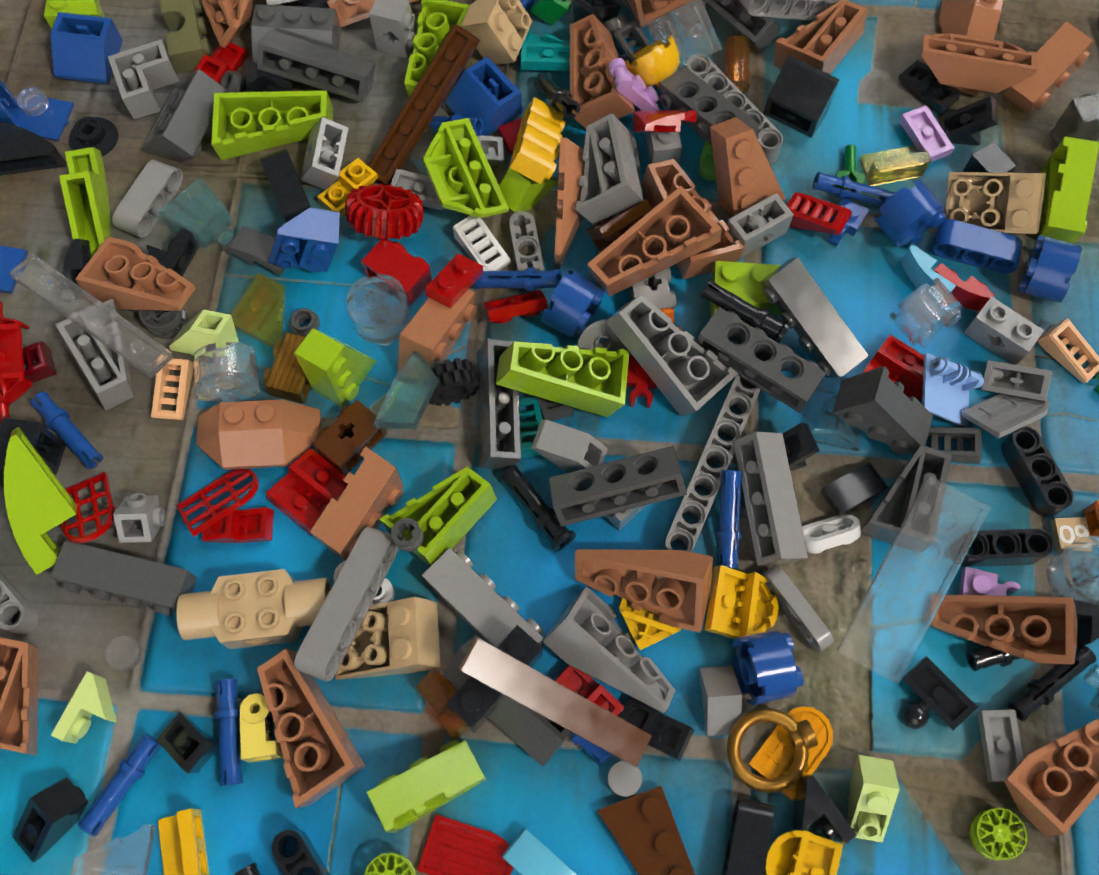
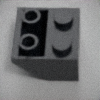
M789 55L767 98L763 114L812 138L827 115L840 79Z
M3 417L0 424V490L4 492V466L12 430L17 427L21 429L54 475L58 472L66 444L39 422Z

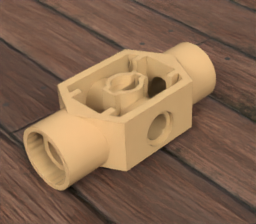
M285 569L220 576L217 578L211 591L186 593L179 596L176 617L180 636L183 640L216 637L219 643L229 649L296 642L302 627L312 626L331 590L330 581L327 577L295 581Z

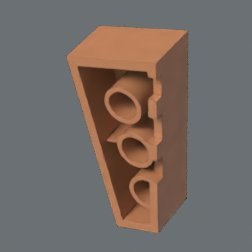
M680 186L587 264L590 276L597 284L602 286L601 288L606 290V294L610 297L721 241L722 229L691 195Z
M284 649L259 666L257 671L268 711L272 713L276 728L274 730L277 743H280L285 760L283 765L294 793L292 795L295 808L310 806L366 766L314 677L295 669L294 662L297 652Z

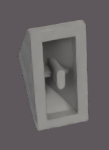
M988 360L981 390L1046 401L1053 371Z

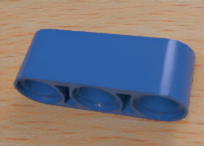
M947 219L937 228L933 252L945 259L1008 274L1015 272L1018 268L1022 240L1011 234L958 220Z

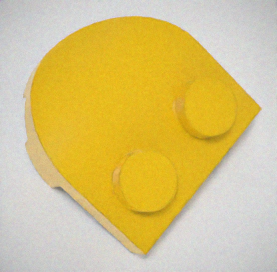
M722 565L715 566L713 568L704 630L735 639L765 632L767 629L772 628L778 617L779 606L777 596L772 595L766 585L768 580L756 572L747 574Z
M796 830L784 833L777 837L769 847L765 864V875H837L843 844L811 834L808 831Z

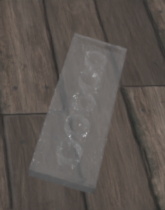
M927 476L836 651L899 684L991 506L931 476Z

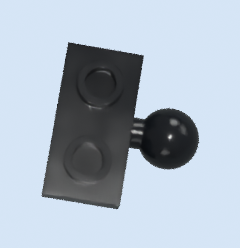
M927 656L921 659L902 677L906 684L921 698L919 702L905 704L901 710L903 723L911 729L924 727L929 720V712L933 710L954 730L978 708Z

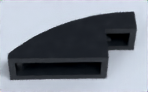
M0 121V176L66 167L65 160L52 143L29 130Z

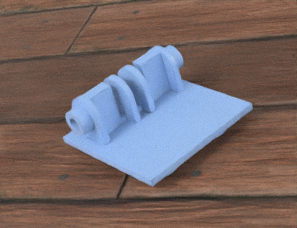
M924 353L922 405L931 414L968 428V420L962 417V411L969 408V390L980 388L983 385L984 378L982 374L978 371H969L967 366L961 365L958 362H951L944 356L935 357L929 353Z

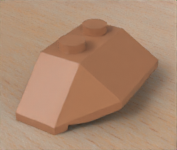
M201 0L221 47H226L240 35L253 16V0Z
M953 33L925 34L922 39V58L940 84L953 88L962 87L974 89L978 92L998 93L1035 75L1037 72V53L1032 51L1026 52L1021 47L1006 42Z
M284 399L220 402L198 415L196 444L224 470L288 466L316 441V437L321 431V410Z

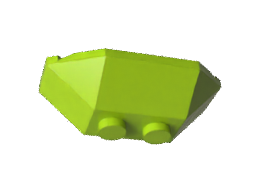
M469 118L441 123L438 133L423 157V163L442 208L479 218L508 212L509 207Z

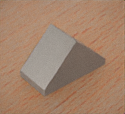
M733 666L699 668L706 737L729 735L742 713V693Z

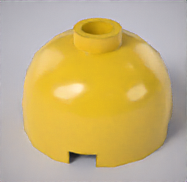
M672 35L666 36L668 42L664 44L659 39L635 53L633 57L637 59L629 64L628 60L625 61L627 70L634 76L638 74L646 87L656 85L660 89L659 82L667 79L677 71L680 63V53Z

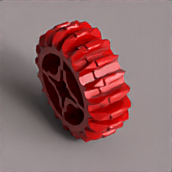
M370 183L368 186L361 185L358 189L351 190V193L347 195L345 216L349 227L355 229L357 233H365L366 237L374 236L377 239L386 238L389 240L390 238H396L399 240L402 236L410 237L411 234L418 232L423 222L424 207L423 201L419 199V195L413 194L410 189L404 190L402 186L395 187L392 184L383 185L380 183V185H373Z

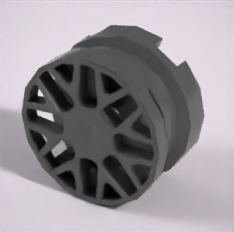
M184 307L181 311L139 310V317L150 333L161 339L177 336L181 330L178 326L183 327L188 320Z

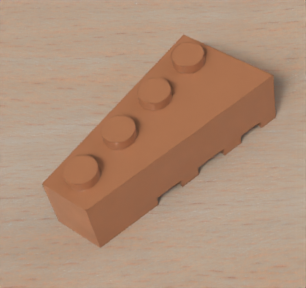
M594 14L570 25V93L572 99L580 105L579 114L575 110L572 112L576 115L574 119L585 129H587L588 125L611 113L619 119L635 112L633 103L617 91L614 84L615 78L610 74L608 64L613 59L618 58L611 32Z
M675 159L648 164L641 187L652 209L682 186L722 229L721 241L676 263L683 280L713 272L715 261L738 262L745 249L744 245L740 240L735 241L729 233L730 228L724 220L719 221L711 211V204L706 198L703 199L695 191V184Z

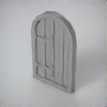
M999 394L963 410L962 417L997 438H1001L1047 415L1049 401L1048 399L1040 401Z

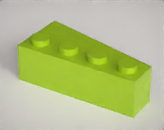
M448 0L421 1L422 11L418 15L417 35H414L413 54L409 58L404 82L409 97L453 25L457 24L461 27L470 5Z
M324 90L214 93L211 145L220 159L225 160L309 139L310 131L321 117L333 121V105L328 92Z
M514 341L499 357L496 385L608 418L625 405L630 351L620 349L617 352L607 351V348L598 347L588 350L579 349L578 346L572 345L562 348L553 347L552 344Z

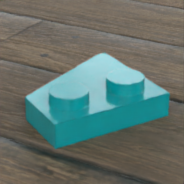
M530 27L521 48V70L570 71V41L557 39L548 33H545L543 37L531 33Z

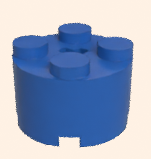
M921 180L914 181L913 183L916 187L910 190L906 186L898 190L880 207L879 210L882 215L880 217L875 215L874 221L896 247L906 245L909 249L912 244L916 246L923 239L922 234L929 228L934 229L946 219V216L943 214L945 207Z
M1038 235L1033 251L1029 253L1024 269H1027L1026 274L1022 276L1017 292L1061 303L1070 287L1069 281L1071 276L1076 272L1082 247L1066 241Z
M569 269V272L565 273L550 298V306L552 307L550 310L545 308L541 321L564 335L579 340L582 332L587 327L586 324L590 316L593 317L597 312L606 290L601 288L602 286Z
M770 630L734 639L732 648L738 647V655L732 657V665L741 693H749L752 698L747 701L750 705L754 706L792 697L795 695L797 687L803 686V674L801 669L795 665L792 654L794 644L788 632L780 633L778 630Z

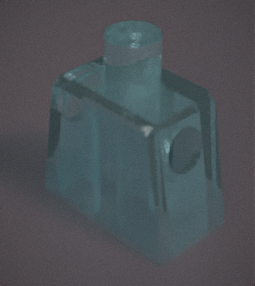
M200 177L159 212L171 231L176 234L180 228L191 231L202 248L208 247L214 240H217L222 245H227L234 237V232L228 228L232 225L233 220L227 208Z

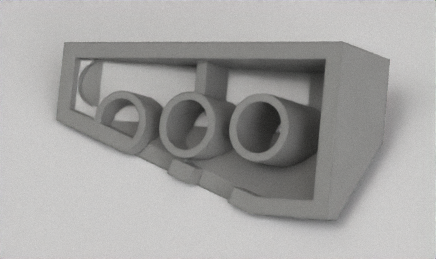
M586 586L553 624L542 642L567 664L664 713L668 710L676 690L651 658L641 656L633 644L635 641L631 633L624 634L614 621L617 615L611 607Z

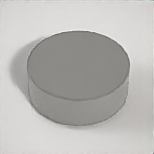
M619 761L610 768L607 782L614 794L621 797H629L640 789L642 774L638 766L635 767L625 761Z

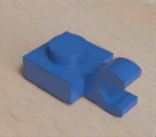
M845 197L842 199L839 206L850 209L852 215L839 235L831 234L827 241L838 246L846 232L854 236L870 209ZM832 216L829 222L832 223L835 217Z

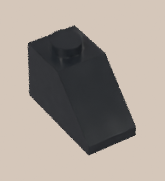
M65 777L30 797L12 838L33 863L40 859L79 821L88 804L84 792L81 788L75 786L68 777Z

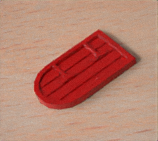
M435 814L417 871L428 875H511L513 866L501 856L509 847L505 839L492 831L482 830Z

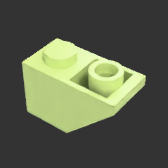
M203 309L181 328L170 344V350L226 361L239 342L232 315Z
M858 755L850 781L847 821L857 834L854 838L883 843L900 790L893 760Z

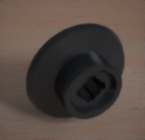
M83 117L75 123L70 132V149L78 150L94 147L100 150L101 155L104 156L117 144L118 130L111 121L105 118Z

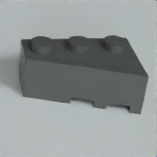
M885 366L841 380L832 413L842 418L844 423L861 429L867 433L868 437L885 443L891 447L893 452L898 454H909L916 451L920 445H926L933 415L914 396L908 398L903 393L904 386L900 381L894 383L888 377L889 370Z

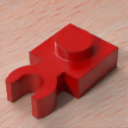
M629 355L626 387L635 388L630 394L629 405L634 407L636 398L643 397L646 399V408L650 409L653 395L649 389H656L657 386L633 355Z

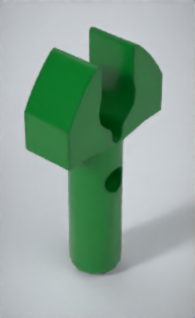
M852 144L845 147L844 171H837L835 176L840 178L848 176L851 181L864 184L866 174L856 171V146ZM834 184L838 188L846 189L844 186Z

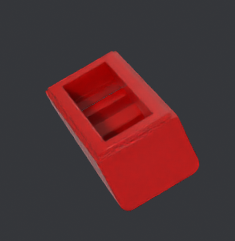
M795 192L787 203V207L794 214L789 227L839 235L852 215L850 209ZM832 216H834L835 219L832 223H830V219L832 218Z

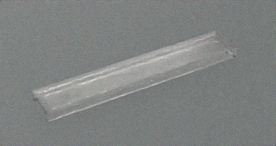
M32 253L9 272L15 281L151 379L173 359L171 351Z

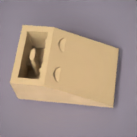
M949 172L945 220H958L1003 233L1037 234L1040 230L1046 173Z
M410 597L370 606L335 674V680L416 673L441 668L437 602L419 597Z

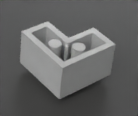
M162 39L108 56L122 100L133 119L159 112L160 108L153 90L179 82Z

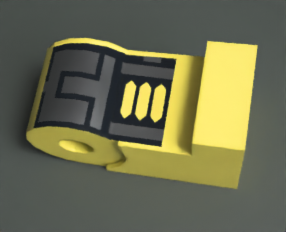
M254 693L248 695L240 706L241 760L248 763L283 758L280 743H277L272 737V713L268 711L265 696Z

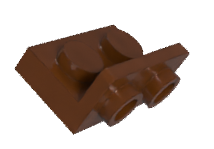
M647 199L587 229L599 253L643 218L644 214L652 210Z

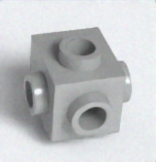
M135 493L126 496L113 514L119 543L152 542L161 526L165 524V510L163 507H160L158 495L146 496L143 493Z

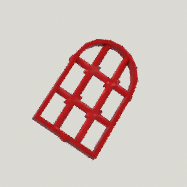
M235 469L177 504L176 507L190 533L195 537L247 503L258 490V477L250 469ZM241 475L237 479L229 482V479ZM247 477H253V481L241 489H233V486ZM223 483L226 485L223 488L216 491L215 493H213L212 495L205 496L207 493L211 492ZM250 489L248 493L245 494L241 499L238 497L239 495ZM224 492H230V496L211 506V500ZM200 498L202 499L201 502L197 503L187 511H183L185 507L189 506L196 500ZM235 500V502L227 508L223 509L217 514L215 513V511L220 507L224 506L230 501ZM206 506L207 510L191 521L188 520V515ZM206 516H212L210 519L206 520L205 522H203L202 524L193 529L192 525L196 524Z
M106 472L66 488L69 495L73 493V499L77 504V521L67 525V520L61 523V529L68 540L74 543L93 541L103 535L112 525L115 506L113 505L109 478ZM104 480L105 490L99 493L96 492L94 484ZM89 486L91 496L83 500L79 499L78 491ZM106 495L108 508L100 510L97 499ZM90 502L92 503L94 514L84 518L81 515L80 506ZM108 513L105 523L101 525L100 516ZM91 520L95 521L97 530L85 535L83 524ZM76 527L79 537L70 535L68 530Z

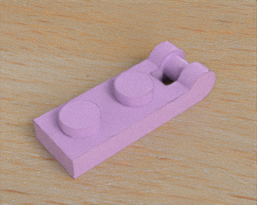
M622 58L613 59L608 64L610 74L615 78L614 84L619 93L641 110H660L656 102L659 100L655 89L651 85L645 86V83L638 74L634 76L629 72Z

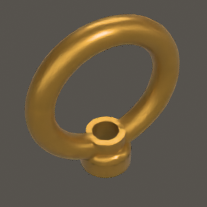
M759 708L744 714L732 727L727 740V757L733 773L743 784L759 792L774 793L785 790L798 781L806 768L809 749L818 746V741L807 719L797 722L793 717L781 710ZM760 722H773L785 728L795 749L794 760L790 768L776 778L756 776L747 769L741 757L740 746L744 734L750 727Z

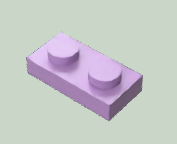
M927 105L902 114L899 121L926 164L951 155L954 147Z

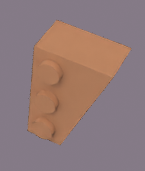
M1066 21L1036 52V74L1006 88L1003 96L1027 114L1036 107L1040 109L1049 100L1051 93L1057 87H1062L1071 74L1086 62L1091 55L1088 50L1094 40Z
M0 637V748L37 756L39 649L29 643Z

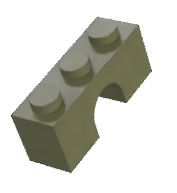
M159 0L162 15L170 32L179 30L174 33L165 34L169 57L177 74L193 71L205 54L212 55L208 39L204 38L203 35L208 34L204 18L200 17V14L204 13L201 0Z

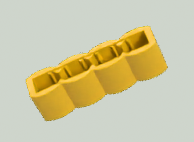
M533 96L523 114L509 168L539 184L545 178L548 180L551 178L557 166L554 162L560 151L558 146L560 138L563 137L561 132L565 126V122L562 120V112L556 111L552 106Z

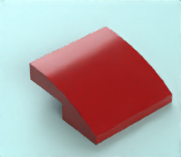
M890 334L862 373L885 366L889 370L888 377L894 383L900 381L904 386L903 393L908 398L914 396L919 401L923 395L924 355Z
M310 448L289 466V473L266 492V499L310 536H313L310 531L332 498L338 499L348 483L343 481L346 475Z

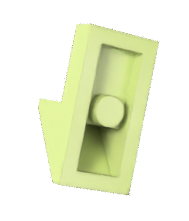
M88 671L85 673L51 736L65 742L77 744L78 740L88 732L91 725L90 718L93 714L116 723V715L105 678Z

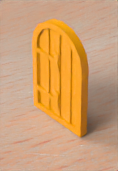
M801 706L791 709L787 714L797 722L807 719L815 732L818 746L809 749L808 762L803 774L812 775L830 750L833 743V729L830 721L822 712L813 707ZM777 724L748 763L763 778L779 777L790 768L794 760L795 749L791 744L787 730ZM797 782L789 788L780 791L791 801L795 799Z

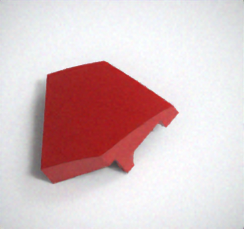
M697 111L633 112V132H680L681 122H696Z

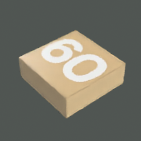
M1086 517L1054 518L1050 521L1056 552L1088 551L1093 548Z

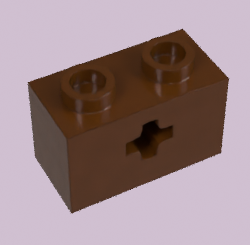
M356 400L352 405H347L340 411L338 419L330 427H325L318 433L313 445L324 459L344 475H347L364 458L360 454L365 446L372 450L388 432L384 422L361 402Z

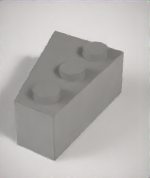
M613 113L588 125L583 152L585 169L584 175L580 176L579 185L582 186L581 199L577 201L576 211L594 225L644 200L628 129Z
M113 298L55 324L66 347L105 411L134 397L121 317Z

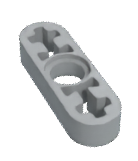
M515 212L510 217L509 228L517 271L526 270L528 265H533V268L536 270H544L535 219L529 212ZM520 222H524L526 226V236L521 237ZM529 245L535 249V252L530 256H524L520 254L519 249L522 246Z
M774 565L761 574L768 580L766 585L770 589L771 594L777 596L778 604L815 651L820 653L834 643L829 629L779 566Z

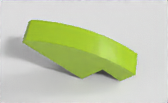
M94 147L66 151L65 156L69 174L59 176L73 239L90 241L91 258L108 236L111 237L110 205L101 151Z
M17 427L12 430L7 447L4 466V497L7 516L14 538L24 558L34 573L38 575L55 565L61 551L47 531L76 515L77 504L21 429Z

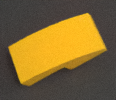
M357 158L340 171L337 182L317 196L318 203L328 211L340 212L341 218L345 214V201L351 190L358 189L361 185L368 186L370 183L374 184L378 174L361 159Z

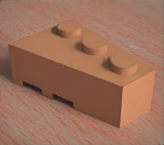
M840 0L816 15V20L807 26L802 24L796 28V33L786 39L782 37L775 42L774 66L782 69L787 57L790 55L823 72L831 74L862 36L867 8L848 0Z
M737 117L710 126L719 205L734 217L775 193L782 200L786 199L751 127Z
M468 289L451 309L431 298L426 300L399 335V376L422 386L420 380L422 372L426 371V368L429 366L434 368L435 363L440 362V364H443L445 362L444 360L447 359L467 322H471L475 316L477 306L474 305V291Z
M366 446L360 454L365 459L356 473L348 472L343 480L348 483L347 487L337 500L335 498L330 500L310 531L316 541L344 561L348 559L362 531L366 527L377 529L381 525L379 518L384 516L383 514L390 505L395 506L404 493V485L397 468Z

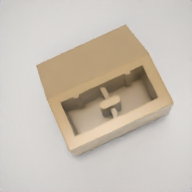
M476 0L470 5L461 27L479 38L480 42L476 47L483 58L488 56L497 65L515 62L531 26L532 19L519 0Z

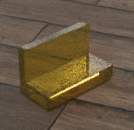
M913 146L865 154L860 158V163L870 186L922 177L931 162L928 151L916 153Z

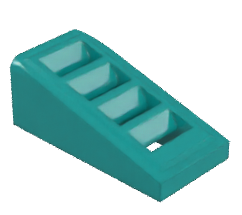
M537 396L519 399V407L531 405L534 407V410L519 412V417L535 416L536 419L520 422V429L537 426L535 431L520 433L521 458L541 455L531 448L534 441L522 443L521 440L535 437L541 420H543Z

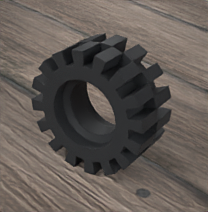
M455 358L453 362H450V359L444 360L445 363L440 364V362L435 363L434 368L430 366L426 368V371L422 372L420 380L427 403L429 402L430 405L436 404V406H441L445 403V406L451 405V402L457 404L460 403L461 399L467 400L470 398L469 395L474 396L476 391H479L480 385L472 361H468V359L461 361L460 358Z

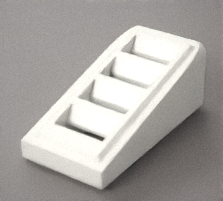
M470 215L454 225V238L473 261L483 265V271H500L511 263L510 258L481 218ZM480 237L483 238L474 245L472 244V242ZM490 246V249H488V250L485 251L484 253H482V254H479V253H478V252H480L481 250L485 249L486 247ZM495 254L498 256V258H496L489 264L485 263L486 260H488Z

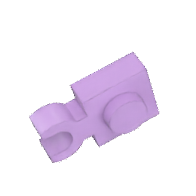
M965 567L961 570L958 595L1007 596V590L1016 592L1020 589V585L1016 582L998 584V574Z

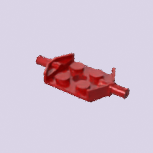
M1 301L0 424L3 417L10 418L9 407L11 403H14L33 386V382L25 379L21 328L27 330L29 326L16 319L4 318L3 302Z

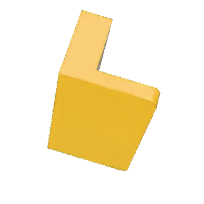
M190 808L178 811L175 816L160 819L158 827L164 875H209L201 810Z

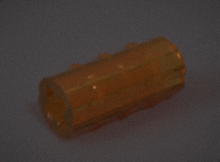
M732 36L726 40L725 75L745 94L749 91L751 75L749 40L744 36Z

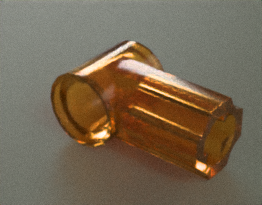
M437 668L421 679L416 688L438 714L436 716L437 719L455 740L469 728L448 710L446 704L457 691L452 683L442 675L443 672Z

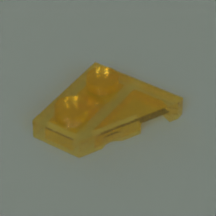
M258 273L231 314L235 328L274 348L277 341H282L285 286Z

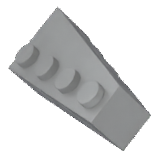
M641 294L626 303L606 320L607 324L680 416L698 411L738 374L731 367H726L718 361V356L712 351L705 350L693 340L694 337L686 330L682 331L675 326L670 317Z

